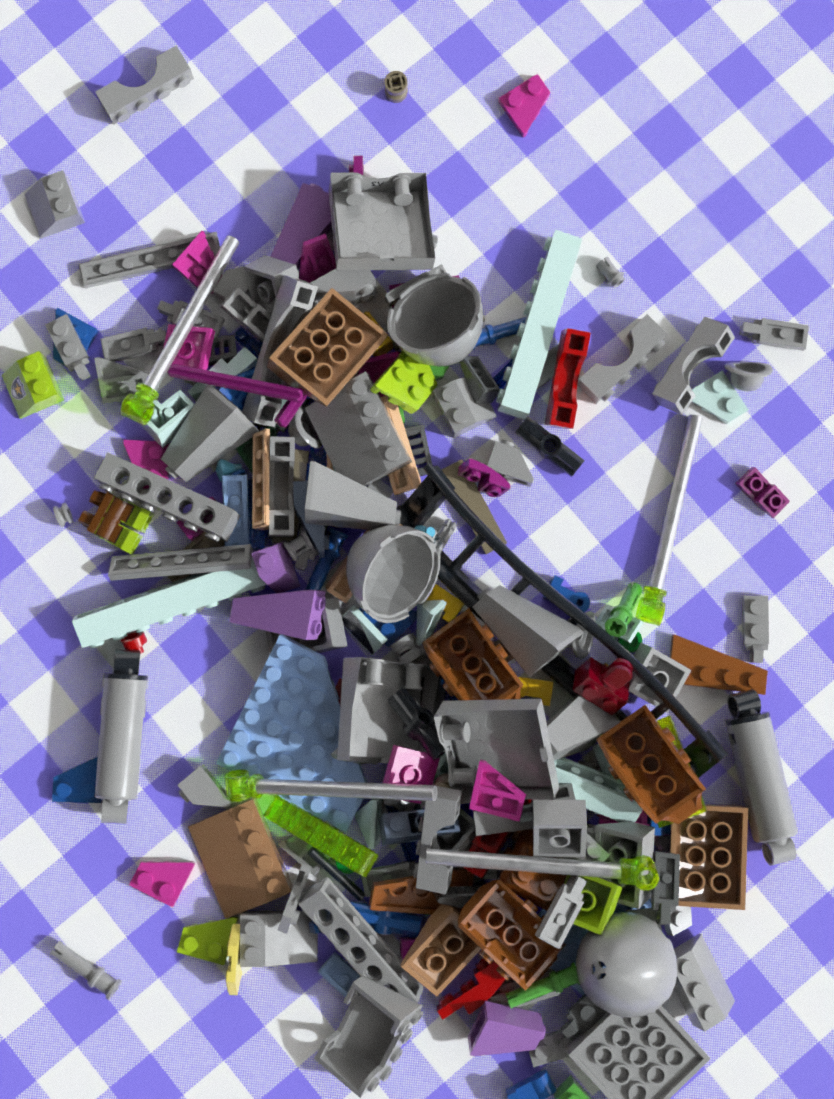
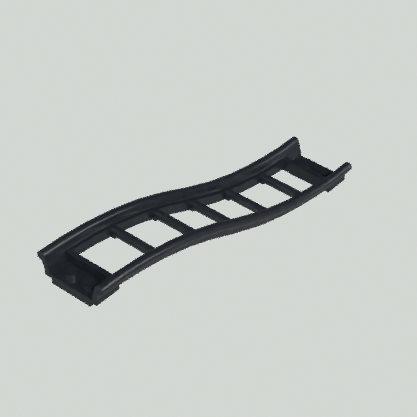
M429 463L423 468L428 474L427 477L405 503L396 508V510L401 511L400 524L411 528L424 525L447 499L459 515L478 534L454 561L443 551L440 554L438 579L467 608H470L483 621L473 608L479 601L477 596L483 591L460 569L474 552L486 542L506 563L523 577L510 591L520 595L529 585H532L570 616L567 620L575 626L581 625L617 658L628 660L632 664L633 672L662 701L651 711L656 720L670 709L695 737L696 740L683 750L691 759L688 764L698 778L728 755L709 730L705 731L641 662L607 631L549 585L514 554L454 491V485L438 465L433 466ZM559 655L541 668L544 673L564 688L573 698L578 695L573 691L576 669Z

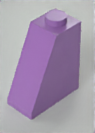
M285 541L251 553L259 577L275 593H283L300 587L290 555L283 544Z
M485 1001L468 1034L470 1056L535 1050L540 1040L544 1039L546 1032L541 1013L515 1007L511 1009L510 1006Z

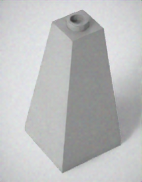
M208 384L161 460L168 465L165 470L175 479L180 476L187 482L252 438L253 434L259 432V430L234 404Z
M310 461L305 503L306 524L373 530L387 525H400L401 511L396 510V501L317 462Z
M501 585L493 590H490L489 587L477 596L479 601L473 606L475 611L529 677L556 658L584 633L581 628Z
M576 695L546 721L554 761L586 751L597 743L596 739L621 721L615 714L610 715L581 695Z

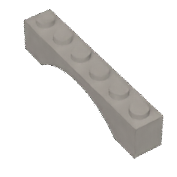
M283 275L252 379L282 384V379L267 368L269 357L311 311L318 286L304 280ZM248 392L242 413L254 423L275 427L274 419L280 411L282 399Z

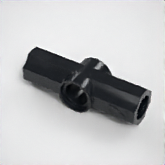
M529 416L515 432L535 448L543 458L549 459L570 477L576 473L585 461L563 444L558 436L549 433ZM548 441L553 442L556 450L554 452L546 451L544 443Z
M405 687L399 689L388 699V703L404 722L403 731L412 740H418L433 761H435L446 752L443 745L439 742L437 729L434 726V715L428 709L420 708Z

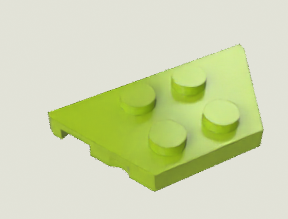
M402 351L370 390L374 394L378 392L388 396L387 401L394 405H399L403 410L413 414L422 406L438 384L429 365L413 360Z

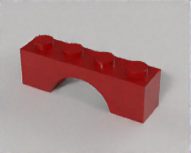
M570 328L561 331L544 425L574 429L578 407L576 400L577 384L581 367L587 357L590 332Z

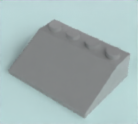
M367 372L350 379L327 407L315 401L305 408L335 471L364 486L412 463L379 393L374 394L370 390L374 383Z

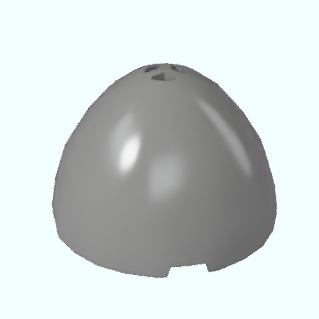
M449 273L433 274L410 284L398 295L399 300L394 308H390L388 311L387 328L394 343L413 360L430 366H449L462 361L474 349L482 333L483 308L479 291L467 278L452 277Z
M387 525L368 531L354 542L347 557V580L351 593L360 607L369 616L383 623L397 622L409 616L408 612L417 604L422 605L435 586L440 570V554L436 551L435 540L427 533L408 526Z
M633 912L616 913L612 915L602 935L588 931L583 937L577 950L576 971L581 988L596 1006L613 1015L637 1018L653 1014L670 998L676 984L678 971L676 955L670 939L665 937L655 921ZM601 962L606 965V968L602 967ZM601 973L606 974L603 979L600 978Z

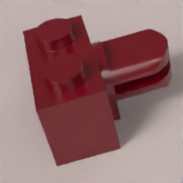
M590 657L575 670L573 691L605 712L613 715L628 703L629 681L632 679L633 671L632 664L628 660L617 658L610 665L607 663L601 664Z

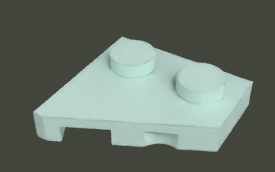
M723 370L692 389L695 394L692 402L700 406L708 414L715 415L717 419L725 424L730 423L748 411V408Z

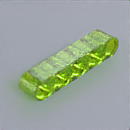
M280 795L273 797L263 815L268 820L363 877H367L379 856L373 850L301 807L284 800Z

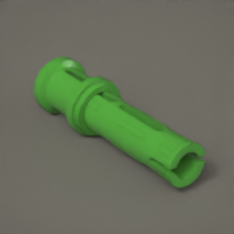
M630 583L619 605L611 610V617L605 622V630L611 636L621 637L626 633L627 625L633 618L632 610L642 593V587L638 583H633V586Z
M571 963L570 967L563 970L551 971L549 973L550 976L533 982L526 991L521 987L511 992H506L510 1008L512 1009L553 991L561 993L564 988L574 984L580 985L575 963Z

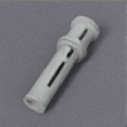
M61 941L54 946L55 950L51 951V956H54L85 978L90 988L95 987L106 995L105 998L107 1000L111 999L122 983L120 979L116 980L105 972L103 967H95Z

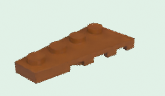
M672 634L670 658L691 670L684 685L736 692L753 689L760 695L766 694L767 670Z
M464 868L454 869L449 887L472 886L474 874ZM413 876L372 883L369 901L370 910L432 915L441 904L437 902L432 891L416 888L417 878Z

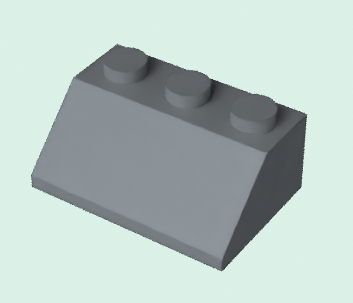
M635 822L596 825L595 841L610 855L605 862L621 863L620 879L601 878L622 887L617 902L619 904L639 909L651 898L655 827Z
M699 933L674 948L678 970L674 989L692 1025L707 1031L726 1019L735 999L702 934Z

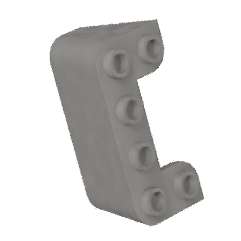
M361 976L352 983L343 1001L347 1005L350 1003L338 1029L323 1040L314 1058L360 1098L368 1091L372 1093L381 1080L385 1082L393 1071L391 1068L392 1063H395L402 1055V1045L410 1039L413 1034L412 1026L416 1025L423 1015L421 1011L423 1005L365 976Z

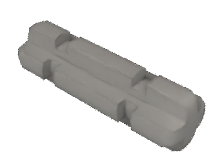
M450 519L444 521L434 538V545L439 554H441L457 526L456 522H452Z

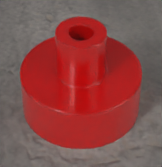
M133 631L122 638L121 642L125 650H139L140 654L144 652L142 646L147 642V637L144 631L138 633Z

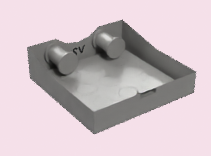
M359 173L330 174L328 192L336 270H433L435 251L430 221L426 173H398L386 178H370Z
M365 657L343 658L337 760L388 763L393 745L426 752L418 740H412L403 731L404 722L388 703V699L399 689L405 687L420 706L421 690L423 688L421 707L433 713L439 677L435 675L429 665L392 662ZM422 677H425L424 686L421 687Z
M542 699L442 702L434 716L439 742L443 745L447 755L450 789L462 791L461 804L471 802L480 759L485 760L526 794L525 799H555L559 790V783Z
M662 1005L653 1014L637 1018H625L606 1012L594 1025L580 1034L565 1048L570 1058L608 1099H670L710 1060L706 1052Z

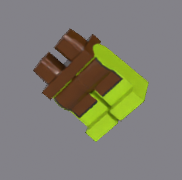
M94 490L89 502L99 507L97 512L93 515L84 510L78 521L87 527V531L133 555L143 536L122 526V522L145 534L155 514L109 492L105 494Z

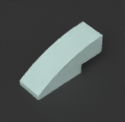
M244 347L228 364L221 358L209 371L236 376L255 367L258 359ZM197 382L188 393L197 401L208 384Z

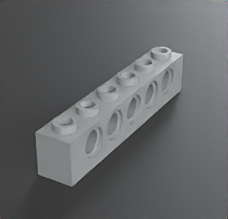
M108 452L94 477L101 483L99 486L101 489L109 493H113L114 490L122 493L120 497L131 503L137 500L142 503L141 507L154 513L155 510L163 512L162 516L172 522H176L177 519L185 522L184 527L194 532L200 529L206 532V537L216 542L219 539L227 542L240 518V515L234 509ZM124 476H128L127 482L120 484L121 479ZM149 485V490L141 494V489ZM171 495L170 500L162 504L163 497ZM188 504H192L191 510L188 513H183V508ZM213 514V519L209 523H204L205 516Z
M326 877L308 889L302 897L299 906L318 926L321 933L326 935L333 943L336 950L346 958L352 968L360 976H365L418 1003L424 987L400 966L402 963L400 959L335 884Z

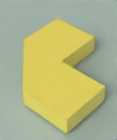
M233 924L227 947L229 966L228 970H226V986L229 995H238L242 975L240 967V924Z

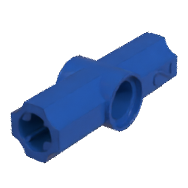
M349 901L376 933L385 935L395 933L412 938L418 937L422 919L421 915L370 910L368 904Z

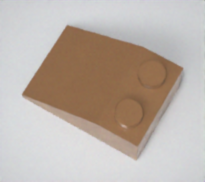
M441 904L429 917L400 964L406 972L436 997L481 950L458 927V918L461 910Z

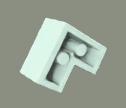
M147 390L142 391L127 403L132 417L162 448L174 439L195 405L181 390L177 391L162 404Z

